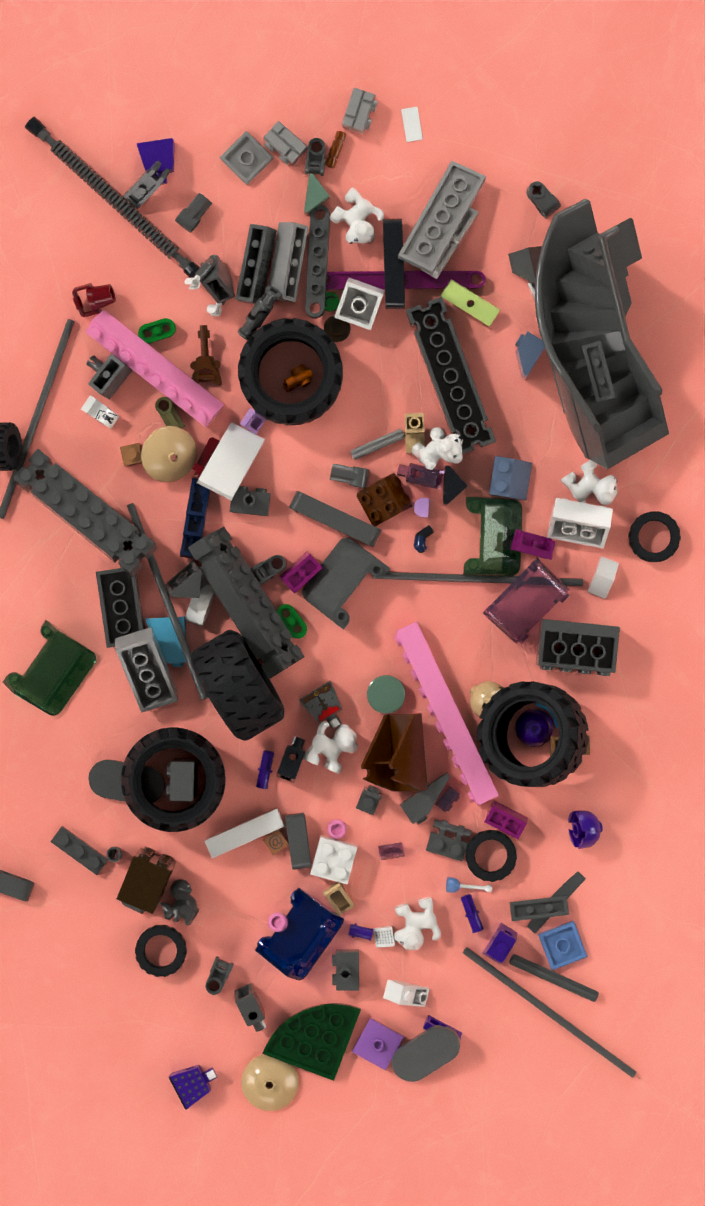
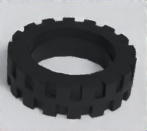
M660 511L647 512L637 517L631 525L628 534L629 545L634 554L647 562L667 560L674 555L681 541L680 528L676 521L670 515ZM649 521L662 522L670 531V542L666 549L661 552H648L639 543L640 529Z
M498 830L481 831L474 835L468 843L465 853L470 871L477 878L490 882L500 881L508 876L514 869L517 860L516 848L512 840ZM486 840L499 841L507 851L506 863L497 871L483 870L476 862V849Z
M154 925L146 929L137 940L135 947L136 961L139 963L140 968L144 969L149 975L151 974L155 977L169 976L174 974L185 961L187 954L186 941L183 939L182 934L174 927ZM157 935L168 936L174 941L177 948L174 961L162 967L150 963L145 953L147 942Z

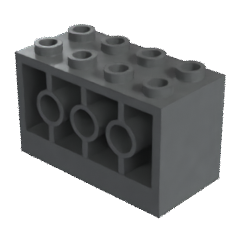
M540 619L536 665H540L542 670H553V667H559V671L572 672V669H578V673L591 674V671H597V675L610 676V673L616 672L620 627ZM557 642H560L562 650H559V652L556 653L554 645H557ZM579 644L581 652H578V654L575 655L576 653L573 651V647H576V645ZM598 646L600 653L595 657L592 650Z

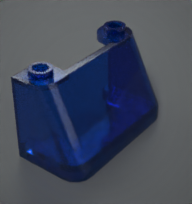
M298 887L290 896V904L293 907L286 915L288 919L287 928L282 932H275L272 937H262L258 941L255 951L285 976L300 981L311 971L343 925L344 919L305 890Z

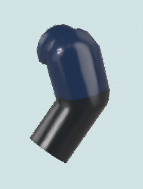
M430 525L415 534L413 546L418 553L426 551V538L434 533Z

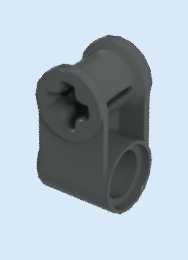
M313 138L309 141L305 162V175L315 173L324 176L326 148L321 138ZM314 143H320L322 150L314 152L311 147Z
M535 181L527 188V197L545 219L561 207L560 202L543 183ZM539 188L540 191L538 192V194L536 193L534 195L532 191L534 189Z
M274 555L252 567L251 571L262 585L283 571L287 566V561L282 555ZM275 558H280L283 562L280 569H276L273 566Z
M216 956L205 985L209 994L216 995L221 992L234 963H227ZM215 980L219 982L220 987L217 990H212L209 987V983Z

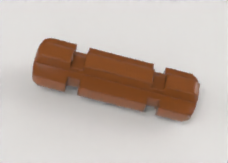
M336 132L335 140H333L328 154L329 157H327L325 162L327 167L335 168L336 159L339 158L343 147L342 142L346 138L345 132Z

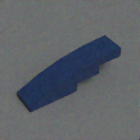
M192 478L180 557L194 559L188 547L203 538L210 489L198 484L197 478Z

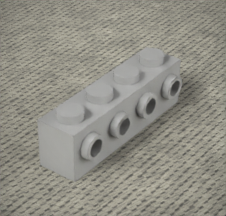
M279 222L269 285L274 286L282 294L276 301L296 302L308 226L295 222Z

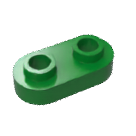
M160 319L142 325L139 328L138 336L147 344H151L172 337L176 332V325L171 319ZM165 325L170 326L168 332L163 331ZM151 331V337H145V332Z
M289 604L281 605L277 609V613L290 631L291 636L296 639L304 637L307 633L306 623L293 606ZM284 610H288L290 612L289 617L283 616ZM296 625L301 626V632H295L294 627Z

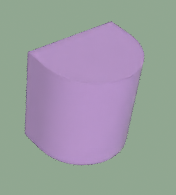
M249 408L240 425L257 434L266 419L255 410Z
M420 498L415 502L413 509L417 516L422 518L428 517L429 498Z

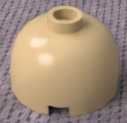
M485 681L479 685H474L470 690V706L472 711L480 717L484 706L492 700L491 697L504 687L493 681Z

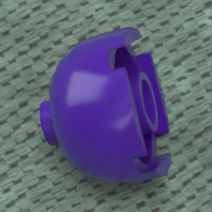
M526 710L516 720V736L527 746H542L552 736V720L541 710Z
M578 810L570 813L568 823H572L573 830L569 829V835L573 846L578 847V849L592 847L599 840L600 833L603 831L601 821L590 811Z

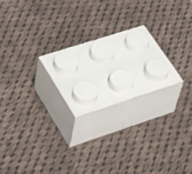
M556 498L549 520L547 538L604 549L611 527L613 509L585 502L571 501L565 498Z

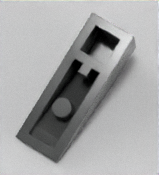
M448 772L427 785L428 790L418 791L400 803L401 808L412 824L417 823L419 825L427 819L426 815L430 813L450 778Z

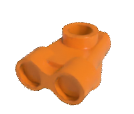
M304 364L293 368L290 371L292 376L284 379L283 387L288 393L299 385L301 388L309 385L313 378L310 368L306 369Z

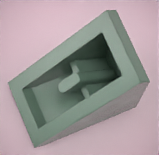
M309 173L304 214L309 215L317 206L330 199L329 194L314 174Z

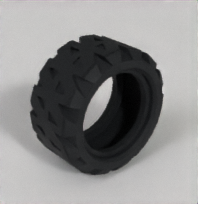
M283 318L271 321L270 324L260 327L251 335L252 337L245 343L240 354L238 379L246 400L256 412L267 420L288 426L309 423L321 417L331 408L341 390L343 365L335 342L323 329L306 320ZM289 341L300 342L312 348L318 354L323 364V377L319 388L308 399L293 404L282 403L268 396L262 389L259 380V368L265 354L274 346Z
M231 629L193 650L191 663L194 671L218 714L236 738L248 741L284 718V706L278 693L263 671L259 660L255 658L240 633Z
M521 681L500 689L491 697L492 700L484 706L479 717L482 720L477 726V742H480L479 752L484 762L489 764V769L497 777L517 786L547 787L565 780L570 773L575 772L582 762V755L586 754L589 738L586 731H589L586 716L581 711V706L572 696L553 685L534 681ZM540 703L546 706L555 716L559 727V740L554 753L545 762L529 767L518 761L512 754L508 745L507 731L512 717L518 710L528 704Z

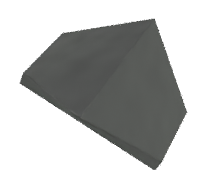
M542 246L528 247L508 254L512 273L535 284L537 264Z

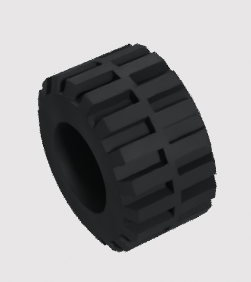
M2 422L0 423V471H13L19 465L22 456L21 434L14 423Z

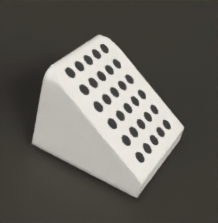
M392 925L373 928L376 948L395 946Z

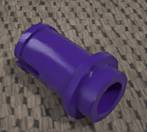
M357 923L350 925L348 935L352 936V938L358 937L371 941L373 929L357 926Z

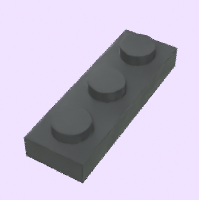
M597 341L583 345L582 350L596 402L599 403L616 398L602 342Z
M61 826L50 841L95 875H98L108 861V858L64 826Z
M567 895L509 902L512 921L569 915Z

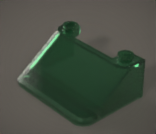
M465 497L468 511L474 514H481L479 558H470L465 562L462 574L516 575L520 570L521 552L510 549L515 530L522 531L521 503L514 499Z
M45 620L40 629L41 635L47 639L45 645L23 676L17 672H12L5 677L2 683L13 694L45 713L55 716L63 710L96 662V655L56 625Z

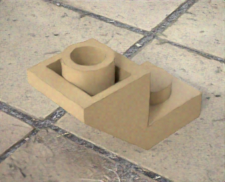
M424 413L405 414L406 453H412V448L416 443H421L425 446Z

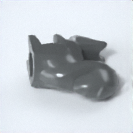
M179 879L170 888L171 895L176 899L174 905L172 906L165 902L160 904L163 907L165 919L170 920L174 917V922H178L180 918L185 919V925L188 926L192 924L199 913V908L195 898L190 895L192 892L191 885L186 880Z

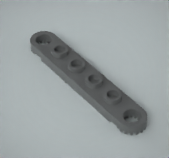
M324 205L317 206L310 213L305 310L308 316L313 319L320 318L325 313L330 212ZM319 210L326 213L325 217L321 220L315 218ZM314 304L320 305V311L317 313L310 312V308Z

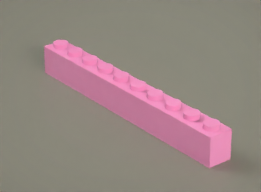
M417 621L397 630V635L394 638L398 646L402 645L405 653H402L406 663H411L414 669L410 672L414 680H419L422 686L418 689L423 699L427 697L430 703L427 705L431 716L435 715L438 720L435 725L439 733L443 732L446 737L443 742L447 750L452 749L454 754L452 761L455 767H460L463 773L460 775L463 784L469 785L471 791L468 794L472 803L476 801L477 805H480L499 796Z

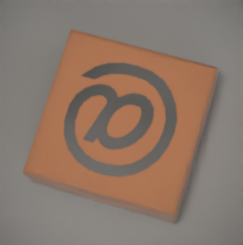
M279 829L263 839L272 855H275L289 845Z

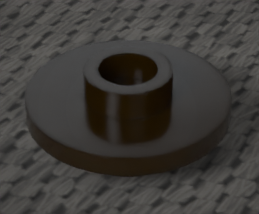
M335 315L331 316L324 324V331L334 342H342L350 334V323L334 318Z

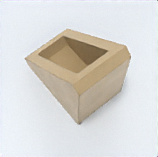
M336 882L323 890V895L338 916L355 906L342 883Z

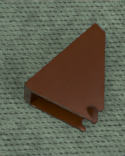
M422 713L383 716L361 764V769L367 770V776L363 777V780L392 792L428 790Z

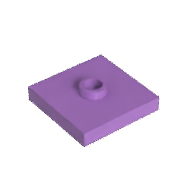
M370 1017L352 1052L386 1070L404 1036Z

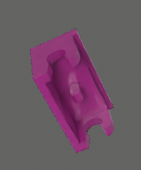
M516 529L510 550L552 560L555 541H552L551 538Z
M307 551L279 577L295 594L323 567Z
M494 800L484 822L519 839L527 825L528 817Z

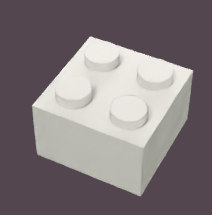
M348 277L334 318L371 330L385 290Z
M321 835L310 875L348 884L358 845Z

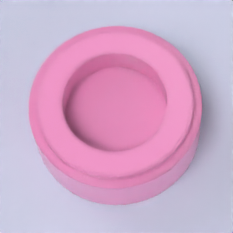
M334 819L328 824L327 832L330 837L340 839L346 833V825L342 820Z
M273 913L268 919V926L272 931L282 932L288 926V919L282 913Z

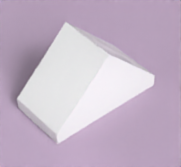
M601 556L587 592L606 599L614 582L619 563Z

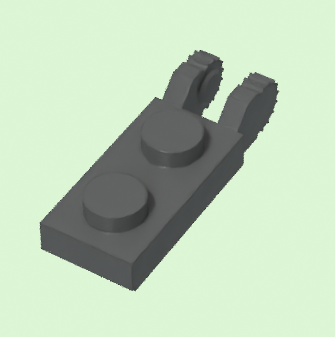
M158 160L123 195L137 209L161 186L162 182L171 172L166 168L159 177L155 176L154 173L161 165V162Z

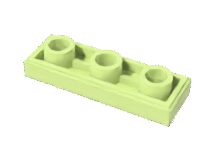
M452 279L441 294L442 298L488 326L492 324L500 311L499 308ZM473 300L474 303L469 305L467 301Z

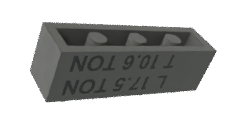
M250 224L235 300L255 305L257 300L262 298L265 292L277 230L268 226Z

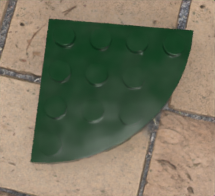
M328 1003L303 1009L285 1020L275 1030L262 1054L334 1081L361 1008L348 1004Z

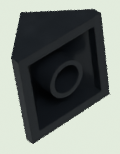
M447 465L444 469L443 506H447L467 488V484Z

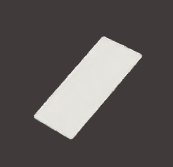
M418 107L401 109L406 142L422 140Z

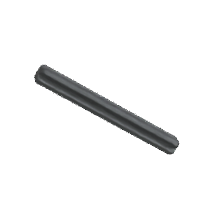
M513 954L510 958V965L590 1001L595 1002L598 998L599 992L516 954Z

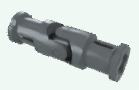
M268 285L265 288L266 291L262 298L257 300L247 315L246 322L238 329V334L244 339L249 340L257 328L262 326L264 320L273 309L274 302L282 295L274 286Z

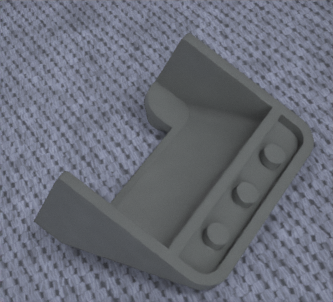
M342 538L321 564L323 568L305 585L302 595L307 602L344 630L350 621L348 612L342 608L344 603L368 572L374 577L379 578L385 576L390 568L351 538Z

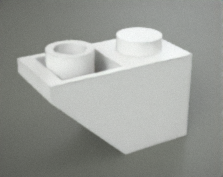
M388 979L383 998L399 1005L425 1007L430 988Z

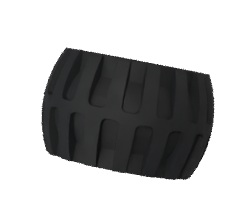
M162 728L142 737L127 754L121 772L122 793L131 812L147 826L165 832L186 831L205 822L218 808L225 790V769L219 753L202 735L184 728ZM166 748H181L191 752L200 760L204 768L206 777L204 790L197 801L186 809L176 811L160 809L148 800L142 790L141 773L145 763L155 753Z

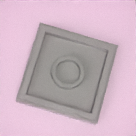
M245 131L219 157L246 185L274 159L248 131Z

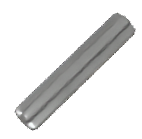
M398 429L351 450V455L354 460L404 439V432L402 429Z

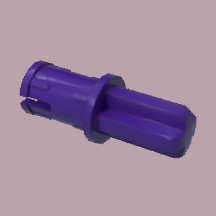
M263 751L261 765L258 768L257 788L268 789L270 773L273 772L271 767L274 752Z
M472 895L462 896L461 901L466 912L465 917L469 920L472 933L482 931L484 928L478 915L480 912L476 909Z

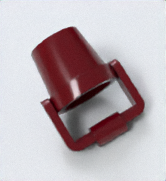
M92 283L75 287L72 291L75 307L79 310L81 317L99 314L102 312L101 308L116 302L115 292L111 284L93 286ZM86 289L87 299L92 311L84 312V306L77 291Z

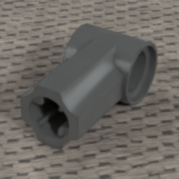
M199 193L190 205L179 213L175 222L191 233L201 221L200 218L209 209L212 202Z
M333 464L330 480L348 483L350 486L365 489L370 470L355 466L352 468Z

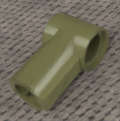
M168 397L157 399L155 408L165 425L185 428L186 426L178 414L173 401ZM162 400L169 402V409L167 411L160 409L159 405Z

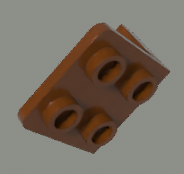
M395 473L382 478L357 493V498L373 526H377L413 507L409 496L405 493L401 486V481Z

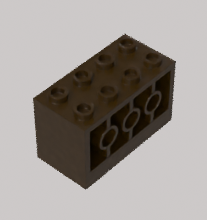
M145 846V848H140L134 855L116 899L153 914L160 904L176 862L173 861V857L166 854L160 856L155 854L156 850Z

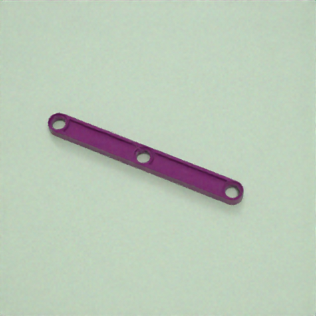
M384 271L327 272L329 283L326 290H344L348 277L385 290ZM404 271L406 279L405 289H445L451 279L467 289H479L483 287L486 280L485 275L481 271H442L437 279L424 271ZM480 275L482 283L474 285L471 281L472 276Z

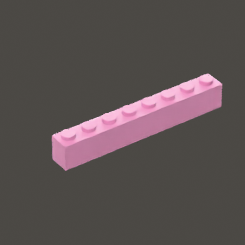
M103 310L85 331V333L204 427H207L216 418L224 406L221 401L107 311Z

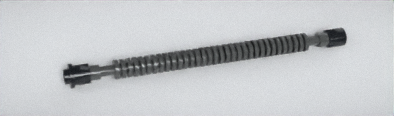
M34 116L27 122L25 128L43 142L46 141L51 146L50 151L55 156H58L74 173L76 172V175L83 179L85 183L87 182L91 189H94L96 193L98 192L102 199H105L107 203L109 202L113 209H116L118 213L120 212V215L127 219L135 229H138L146 239H149L157 249H160V252H164L163 254L168 259L173 257L189 278L195 277V273L200 267L196 263L191 262L187 257L184 258L177 252L179 247H175V244L170 239L168 240V237H164V234L159 229L157 230L156 226L150 223L148 219L146 220V217L139 213L137 209L135 210V207L128 203L127 200H124L125 198L117 193L116 190H113L114 188L110 184L102 180L103 178L99 174L91 170L92 168L87 163L80 160L81 158L76 153H73L65 143L50 136L51 133L46 130V127L40 120Z

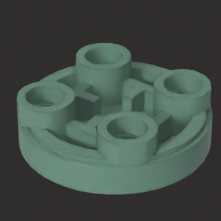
M382 675L370 683L367 690V699L370 706L377 712L384 714L393 713L404 703L405 689L397 678L390 675Z

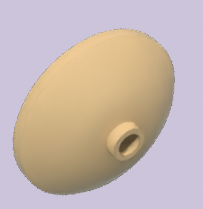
M161 427L152 432L143 444L141 450L143 468L149 476L157 481L165 483L178 481L185 477L194 466L197 455L196 444L192 436L180 427ZM173 455H176V458L174 460H171V457Z
M261 1054L252 1059L245 1067L241 1085L244 1096L254 1107L264 1111H276L286 1107L294 1099L298 1090L299 1079L293 1065ZM272 1082L273 1087L268 1088L266 1083Z

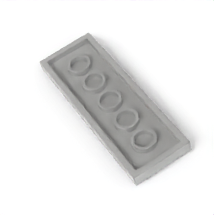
M451 161L398 254V259L433 275L483 186L486 176Z

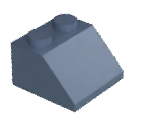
M528 331L526 335L521 334L515 344L518 347L515 352L523 379H526L545 348L543 341Z
M495 456L488 495L526 501L532 463Z

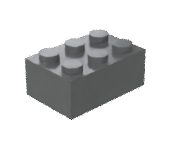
M174 758L167 765V777H170V783L166 787V796H170V801H194L197 797L198 758Z

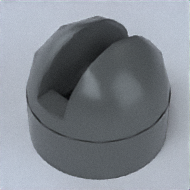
M111 847L107 851V858L111 862H118L123 857V851L119 847Z

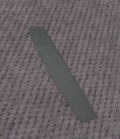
M579 871L576 872L551 897L567 895L568 899L586 878ZM550 917L532 919L527 927L535 934Z

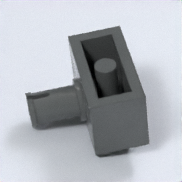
M113 354L104 363L93 355L89 359L94 363L88 360L86 365L92 368L96 374L88 385L100 395L110 400L132 372V369Z
M239 486L230 502L229 512L269 517L271 493H267V489L256 488V491H248V487Z
M336 949V955H332V966H336V974H332V985H336V991H359V949Z

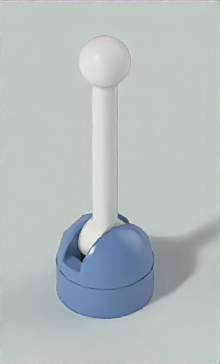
M447 877L446 892L448 893L457 892L460 888L479 889L486 892H491L493 889L491 885L460 884L453 877Z

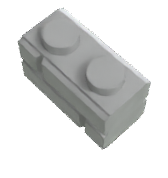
M353 88L342 127L364 134L365 129L369 130L372 119L369 118L371 111L375 112L378 101L375 100L376 95Z
M277 121L263 138L266 142L264 146L271 152L275 150L279 153L280 156L278 158L286 165L290 163L293 166L308 149L307 145L280 121Z

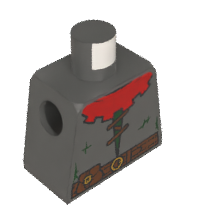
M331 680L299 699L300 703L319 724L327 720L333 729L342 723L336 714L342 710Z
M250 983L234 990L235 1003L246 1025H253L256 1032L265 1029L266 1025L263 1021L265 1019V1011L253 984Z

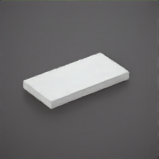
M231 422L197 483L232 501L265 439Z

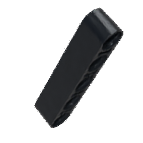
M402 218L383 219L386 309H405L404 261L398 259V254L403 247Z

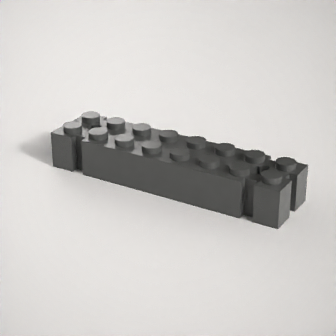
M442 297L428 301V307L422 309L421 305L407 309L406 315L410 326L416 325L417 331H414V336L450 433H456L463 439V455L474 451L473 446L479 444L480 448L495 443L496 440L491 427H485L484 422L488 418L451 319L446 320L444 314L447 313ZM428 318L432 321L435 320L436 323L433 324V327L425 324ZM468 426L476 429V432L474 431L475 435L471 436L470 433H466L465 430H468Z
M37 449L28 459L30 465L27 469L22 466L14 475L13 479L20 487L27 492L30 491L36 500L114 563L119 560L120 567L131 577L142 567L141 560L143 557L148 560L156 551L157 546L155 542L144 533L140 537V533L134 525L57 463L52 466L51 459L41 450ZM41 475H42V476H43V475L45 476V478H44L43 480H41V478H40V480H39V477H40ZM130 545L133 548L131 551H129V549L126 550V547H130Z
M222 527L189 546L188 549L195 560L199 559L202 564L200 567L255 658H260L263 665L261 667L268 679L304 658V655L298 645H294L290 640L293 638L290 631L262 589L261 584L254 576L237 546H232L230 534L225 527Z

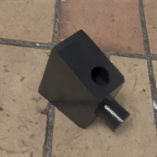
M294 737L292 745H287L276 777L295 782L305 751L302 750L305 743L304 739ZM295 754L297 756L296 760H291L289 758L290 755Z

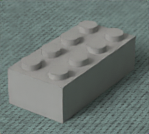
M152 627L115 638L116 653L141 713L177 702V688Z

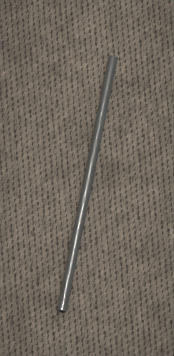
M67 319L22 445L20 463L12 472L0 506L1 519L5 518L17 484L13 477L24 465L75 322L71 319Z
M134 503L128 504L127 508L131 519L141 537L143 533L145 534L139 515ZM152 554L148 559V563L201 701L208 699L209 697L192 666V653L154 554Z
M387 572L385 576L379 578L372 575V579L583 586V579L409 572Z
M468 947L462 952L464 955L632 1078L636 1074L634 1069Z

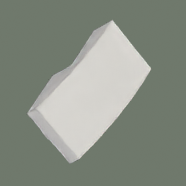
M207 584L200 590L199 598H191L185 616L186 621L200 626L204 625L210 612V605L216 594L211 585Z

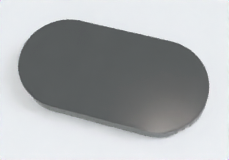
M106 759L96 763L91 768L88 781L90 788L96 795L103 798L125 801L121 788V772L124 762ZM144 766L141 773L142 790L148 800L154 803L162 796L165 782L162 775L155 768Z
M435 1025L395 1051L392 1058L394 1073L402 1080L409 1082L423 1079L458 1055L460 1050L459 1035L448 1026Z

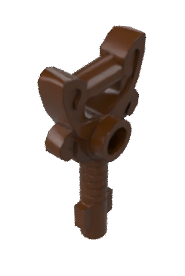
M200 325L198 338L201 339V356L197 357L196 361L190 364L191 369L194 370L191 379L196 383L213 381L216 385H221V376L217 370L220 368L221 363L215 360L213 356H209L208 338H210V330H208L207 325ZM206 368L211 370L212 374H200L199 372Z

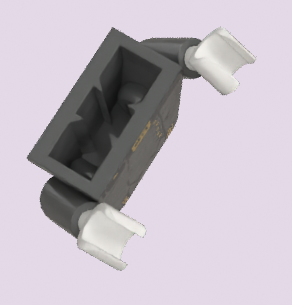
M211 255L200 264V268L195 273L194 278L185 279V285H190L188 289H198L200 287L199 280H201V284L216 301L215 305H208L207 312L211 316H219L222 312L221 305H224L226 300L234 298L235 294L228 268L218 255Z

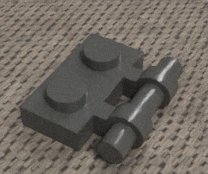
M435 819L433 827L440 830L439 833H430L426 851L463 861L468 842L461 841L462 835L470 837L472 830L466 829L465 826L460 824L456 826L449 824L446 820L439 821ZM445 831L456 833L455 838L444 836Z

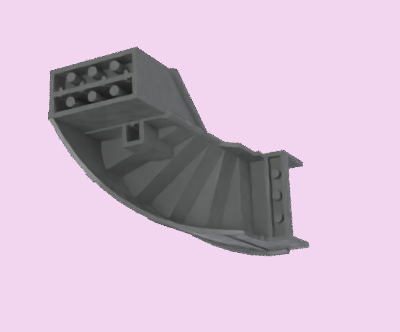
M583 199L556 213L547 230L537 264L534 297L539 333L550 359L563 412L566 415L570 430L584 457L608 470L669 434L660 397L662 388L632 342L625 319L632 304L626 277L629 276L627 267L642 259L634 220L628 218L600 234L597 231L590 200ZM597 341L602 342L616 398L599 403L596 402L582 350L583 345Z

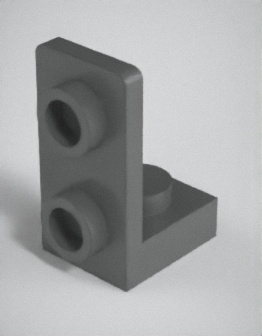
M369 785L368 788L364 786L356 809L374 815L379 800L382 798L380 789Z

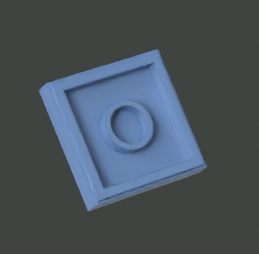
M574 920L538 934L551 970L588 957Z

